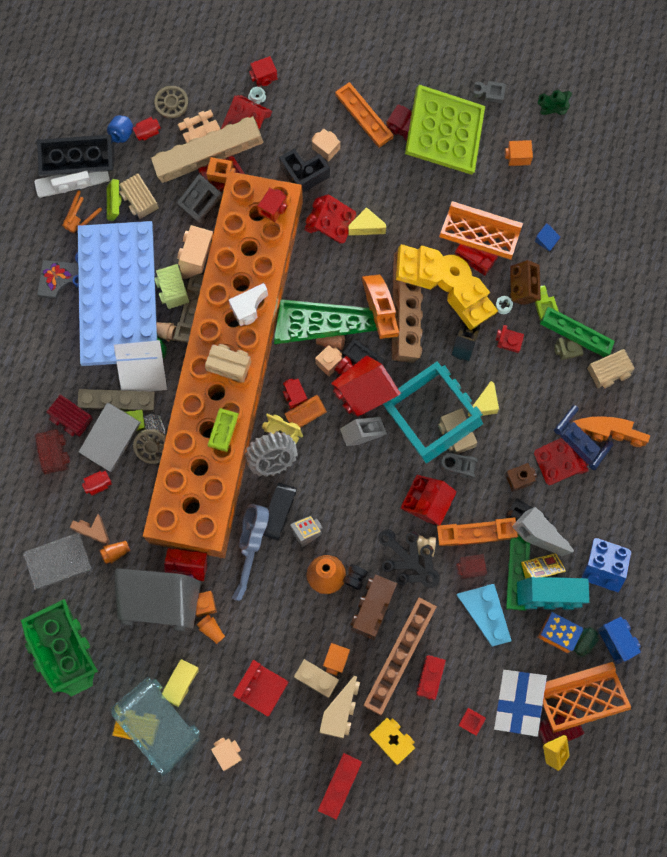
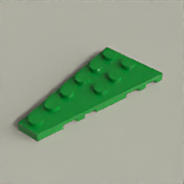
M281 300L274 344L377 331L373 312L369 308Z

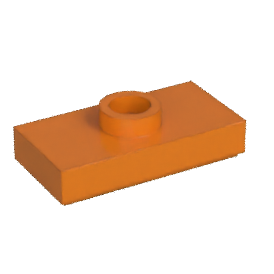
M316 395L285 413L289 424L293 422L301 428L327 411L319 396Z

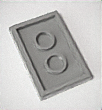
M107 403L79 453L112 472L141 422L114 405Z

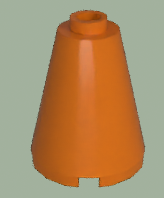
M322 555L310 563L307 569V580L313 590L321 594H331L338 591L344 584L343 579L346 576L345 567L336 557Z

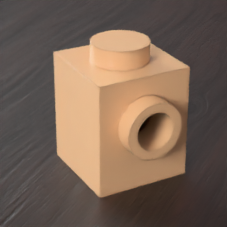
M323 129L320 133L317 132L313 136L312 149L329 162L340 150V141L334 133Z
M328 345L315 358L316 365L330 376L335 372V367L342 360V354L337 348H332Z
M223 737L214 743L215 747L211 750L223 771L242 761L238 754L241 749L235 740L231 742L229 738L225 740Z

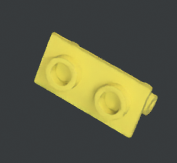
M266 414L268 422H264L262 425L264 432H271L272 434L276 431L285 432L286 435H290L295 444L298 442L299 437H303L301 429L297 424L293 422L289 424L278 415Z

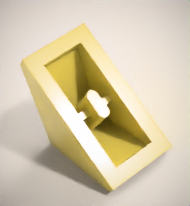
M367 207L349 225V235L386 234V224Z
M492 381L473 405V408L476 406L483 414L482 416L497 414L499 410L495 385Z

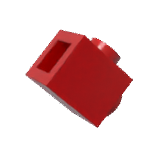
M271 56L250 63L251 71H249L252 82L255 81L257 86H267L272 81L278 79L277 70Z
M269 187L258 204V213L276 222L279 215H283L288 207L285 194L278 189L274 190Z

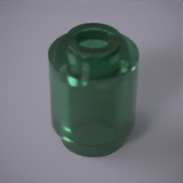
M583 627V631L573 651L583 658L585 655H588L600 640L597 637L598 632L591 627H588V629Z

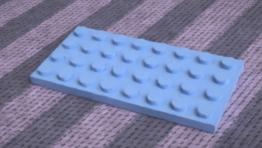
M152 221L78 226L81 366L117 364L116 361L157 359V357L116 360L114 350L115 344L157 341Z

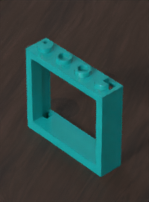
M438 361L399 387L398 390L401 393L399 396L383 403L387 412L426 464L483 425L481 419L483 414L477 406L473 408L470 404L472 400L466 392L463 394L459 390L461 389L460 384L456 379L452 380L449 377L451 374L445 365L441 367ZM440 375L471 417L425 448L395 408V405Z

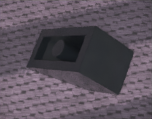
M462 322L451 355L459 360L470 361L481 326L478 325L470 330Z

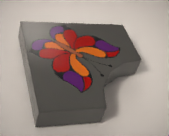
M43 260L37 293L38 297L57 299L59 292L65 286L73 284V277L79 275L78 263Z

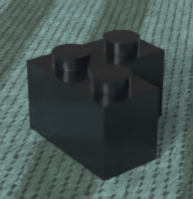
M294 148L279 157L280 168L290 183L302 185V193L330 177V167L321 154L304 162Z

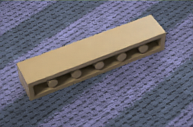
M247 117L236 124L226 125L221 130L211 131L201 138H194L186 144L176 145L169 151L159 152L156 156L151 157L157 177L164 183L195 171L202 166L209 165L210 157L225 159L264 142L254 117Z

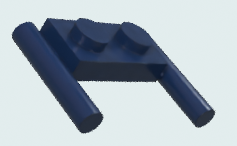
M573 405L556 426L554 432L560 435L589 464L590 469L596 470L614 444L608 440L600 449L575 422L570 423L579 411V408Z

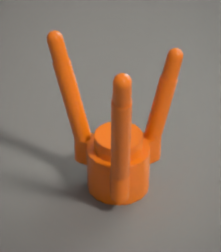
M79 190L62 225L74 234L78 230V226L88 224L102 211L101 207L98 208L80 224L81 219L76 214L84 198L80 197L79 199L81 193Z

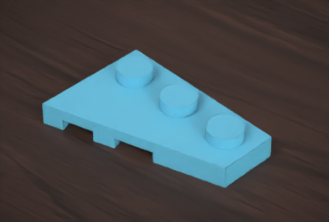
M494 584L456 594L492 647L511 642Z

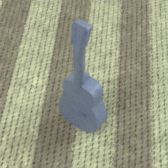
M250 504L243 516L239 548L242 549L241 553L246 558L240 584L232 596L234 600L240 601L243 598L254 554L260 548L262 536L268 523L269 511L263 506Z

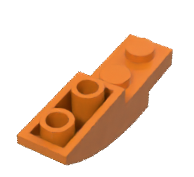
M380 274L363 276L364 290L369 309L373 312L379 338L398 337L399 330L395 319L396 311L384 279Z
M588 417L573 421L586 435L592 436L591 439L597 442L606 441L609 435H612V438L617 441H623L624 439L630 441V444L635 447H642L649 442L650 438L648 434L633 430L634 422L625 419Z

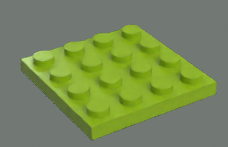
M418 85L415 92L405 154L472 175L476 167L485 106Z

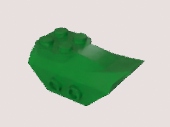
M65 599L21 620L27 641L25 647L29 654H33L35 658L33 664L38 673L41 672L53 693L60 691L74 696L93 686V677L98 671L88 651L90 644L86 637L82 638L79 631L82 629L80 622L77 618H73Z

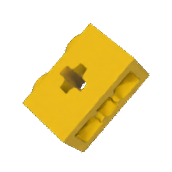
M386 718L369 735L390 759L398 765L415 749L413 746L415 742L407 733L403 735L399 731L401 726L393 718L391 720ZM390 734L391 736H398V745H390L388 743L390 741L388 737Z

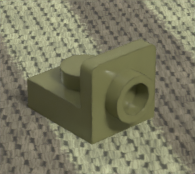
M562 337L557 339L554 350L556 355L560 356V360L583 356L581 345L570 339L563 340Z

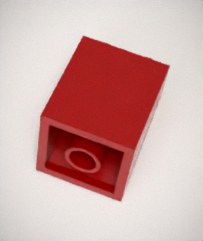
M367 355L331 383L334 387L333 393L344 402L342 406L345 411L357 417L401 394L384 366Z

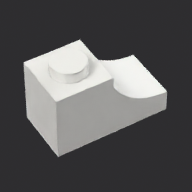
M264 283L229 299L230 307L240 326L244 324L249 325L258 318L257 307L268 296Z

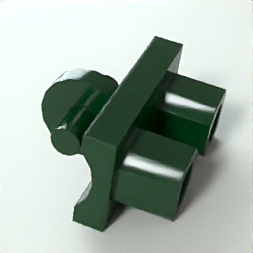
M555 90L550 96L545 93L540 94L537 102L541 106L540 113L542 115L556 112L559 115L566 114L570 107L569 99L572 96V92Z

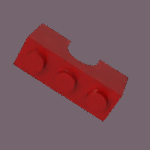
M343 753L320 804L319 812L337 820L362 761Z

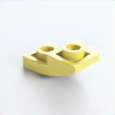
M181 659L171 675L161 698L179 707L188 693L189 686L197 675L199 668Z

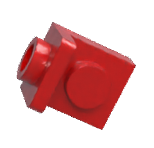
M504 325L502 330H498L495 341H499L497 347L519 353L524 334L508 330L507 326Z

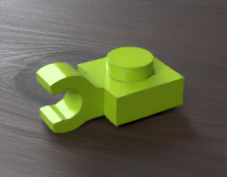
M545 285L540 286L541 300L535 302L540 320H542L547 307L558 311L554 296L548 297Z

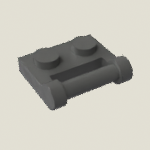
M199 174L177 203L196 221L203 224L206 220L205 217L219 199L222 200L223 193L203 175ZM212 192L214 195L204 206L201 212L197 213L196 210L206 199L209 193Z

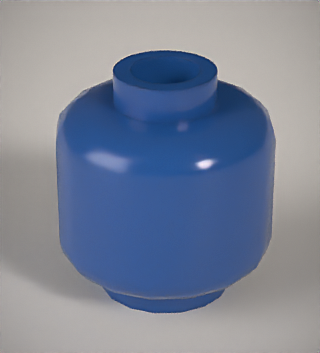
M121 115L115 116L107 127L108 135L111 134L113 141L116 143L126 142L133 132L131 120Z

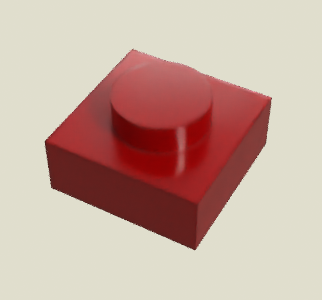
M467 708L458 726L477 736L486 718Z

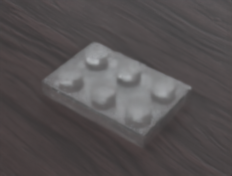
M79 532L23 552L35 590L92 570Z

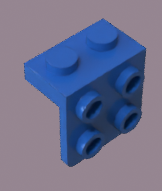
M595 538L592 542L588 563L581 578H586L589 583L619 593L627 577L631 551L619 545Z

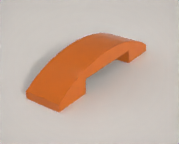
M506 518L496 519V521L437 526L439 546L480 544L517 538V532L512 527L516 519Z

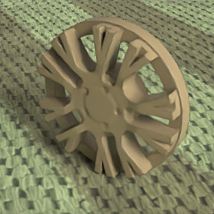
M167 86L158 91L154 104L158 113L165 118H178L185 113L188 107V97L180 87ZM177 91L181 92L179 96L175 95ZM163 92H166L167 96L163 97L161 96V94ZM184 103L185 105L180 107L179 104ZM159 105H165L161 110L158 107ZM174 110L175 114H170V111Z
M155 429L141 431L133 442V449L137 457L149 464L160 463L161 458L157 452H163L164 444L159 443V441L162 440L165 443L166 439L163 433ZM140 440L144 444H137V441ZM144 453H147V454H149V457H148V459H147V458H145V457L142 456V455H143Z

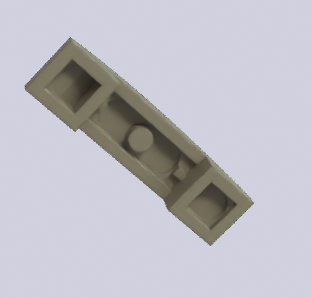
M198 274L190 277L187 287L189 303H186L183 307L180 322H178L174 341L184 343L189 341L204 275Z

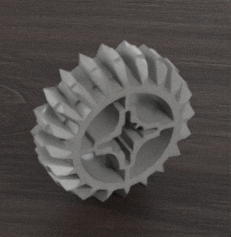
M276 431L274 434L269 432L268 435L256 438V441L251 442L250 447L246 448V463L253 474L258 476L264 475L265 477L268 475L274 476L276 473L280 474L281 471L287 470V467L292 466V462L296 461V456L298 455L297 446L290 435H286L285 432L279 433Z

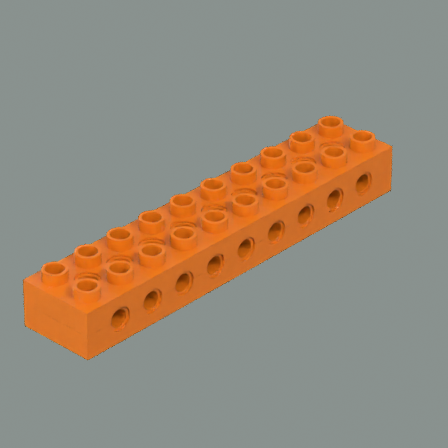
M228 171L143 537L149 544L179 550L203 552L209 556L225 559L246 464V448L250 446L280 302L302 209L303 196L302 185ZM269 187L282 191L286 196L288 205L283 215L280 214L276 222L258 213V204ZM256 217H263L260 221L253 220ZM248 251L256 252L252 256L245 255ZM264 283L268 296L257 307L258 318L249 325L229 327L230 322L237 320L230 307L229 299ZM242 285L249 287L245 291H237L238 287ZM224 344L231 351L237 352V350H242L248 353V356L251 358V364L243 383L206 371L205 363L212 345ZM216 392H223L225 394L221 400L215 401L211 399ZM219 408L239 413L227 452L208 447L210 438L203 437L207 429L214 427ZM198 466H208V471L204 475L197 476L194 474ZM196 502L200 504V508L196 513H186V508L190 503Z

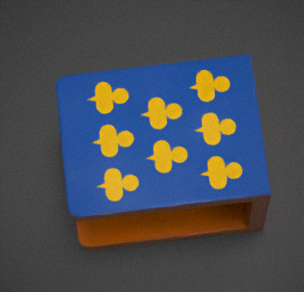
M551 612L547 616L537 638L569 653L574 650L583 628Z

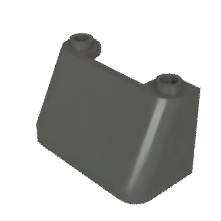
M130 569L115 570L117 620L121 621V625L132 626L133 623L146 622L174 626L173 630L185 632L186 628L193 629L201 581L175 573Z

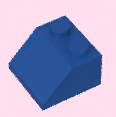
M622 617L597 629L616 665L641 653L639 641L636 637H632L629 631L631 630L630 625Z

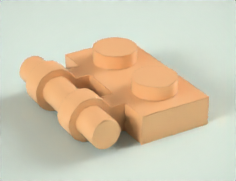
M211 110L199 112V115L190 119L189 117L183 119L184 121L178 124L180 131L186 128L189 131L183 134L186 143L194 138L206 136L211 131L221 130L216 120L208 121L209 118L213 117ZM200 122L203 123L202 126L195 129L193 128V125Z

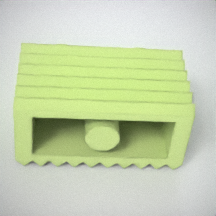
M178 264L156 270L158 277H155L157 288L162 290L159 293L162 304L166 303L168 309L189 303Z

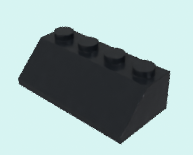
M111 134L37 140L39 176L76 174L88 171V173L113 171L115 151Z

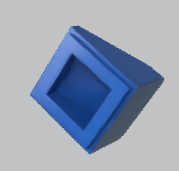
M546 223L536 236L534 242L550 252L560 239V236Z

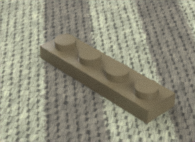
M79 389L77 406L81 409L103 410L105 405L110 403L122 411L143 410L154 412L155 392Z

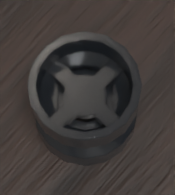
M350 564L349 573L344 577L343 583L356 590H360L362 580L367 577L368 571L357 565Z

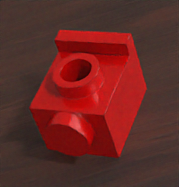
M289 379L283 383L285 387L283 395L287 402L290 401L288 403L290 410L308 400L299 379Z

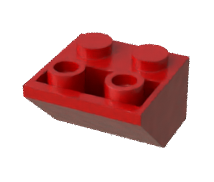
M416 475L400 509L428 523L440 526L457 491L444 481Z

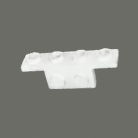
M84 171L76 174L54 175L37 179L34 182L39 198L109 182L110 178L108 171L91 173Z

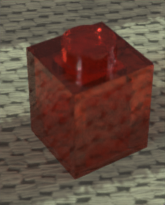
M484 554L460 557L459 563H456L457 574L461 575L462 579L482 577L487 574Z

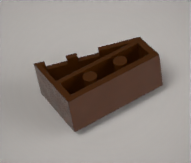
M376 574L374 579L369 578L365 588L368 590L366 597L362 596L358 605L361 608L359 614L354 615L350 624L353 626V632L375 640L397 583Z

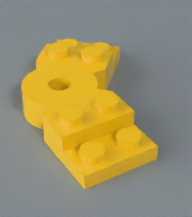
M402 244L399 246L396 280L430 290L438 285L444 291L449 292L447 301L470 330L498 312L497 308L487 297L490 294L489 290L479 278L472 276L469 265L462 258L456 255L442 256L438 250L421 246L419 249Z

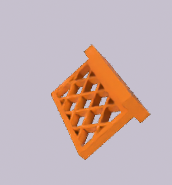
M452 201L439 237L512 259L523 223ZM464 227L466 231L460 232L458 228ZM453 230L455 234L447 233L445 231ZM481 232L483 237H478L476 233ZM470 235L473 239H467L465 236ZM499 238L502 242L496 243L494 239ZM488 241L491 245H486L483 242ZM506 246L510 252L502 250L501 247Z
M613 662L550 680L545 684L542 706L553 733L631 710L630 703L618 679ZM612 679L616 685L614 690L603 687L606 681ZM592 686L597 691L592 696L584 692L585 688ZM600 691L611 695L608 702L597 698ZM573 692L578 694V697L573 702L565 698L566 694ZM581 696L592 700L588 708L578 704ZM615 696L622 699L624 705L617 707L610 703ZM553 697L559 700L556 708L547 705L546 699ZM562 702L573 706L569 714L559 710ZM595 702L605 706L602 712L598 713L591 710ZM575 708L586 712L584 717L576 718L572 716ZM556 714L566 718L563 724H555L553 719Z

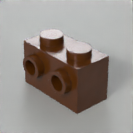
M529 260L511 265V301L520 305L540 301V265Z

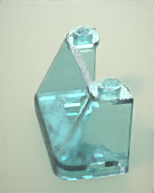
M147 677L111 707V714L162 776H165L199 742V735L201 733L194 724L190 727L160 691L163 687L157 679L152 680L150 677Z

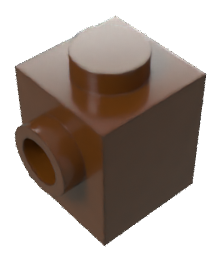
M529 463L508 470L505 473L512 492L534 484L535 478H537L534 468L530 467Z

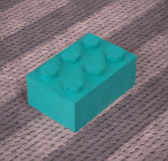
M530 577L517 582L518 606H525V609L544 607V610H555L556 608L574 610V608H582L583 604L590 603L589 581L586 578Z

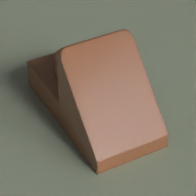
M99 514L96 516L91 528V524L80 520L79 523L73 520L70 526L73 531L109 545L110 541Z

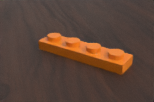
M350 82L335 92V96L378 148L393 139L394 135Z

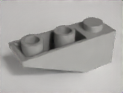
M536 507L525 511L512 526L524 541L560 556L574 552L569 542L557 532V529L549 523L543 513Z

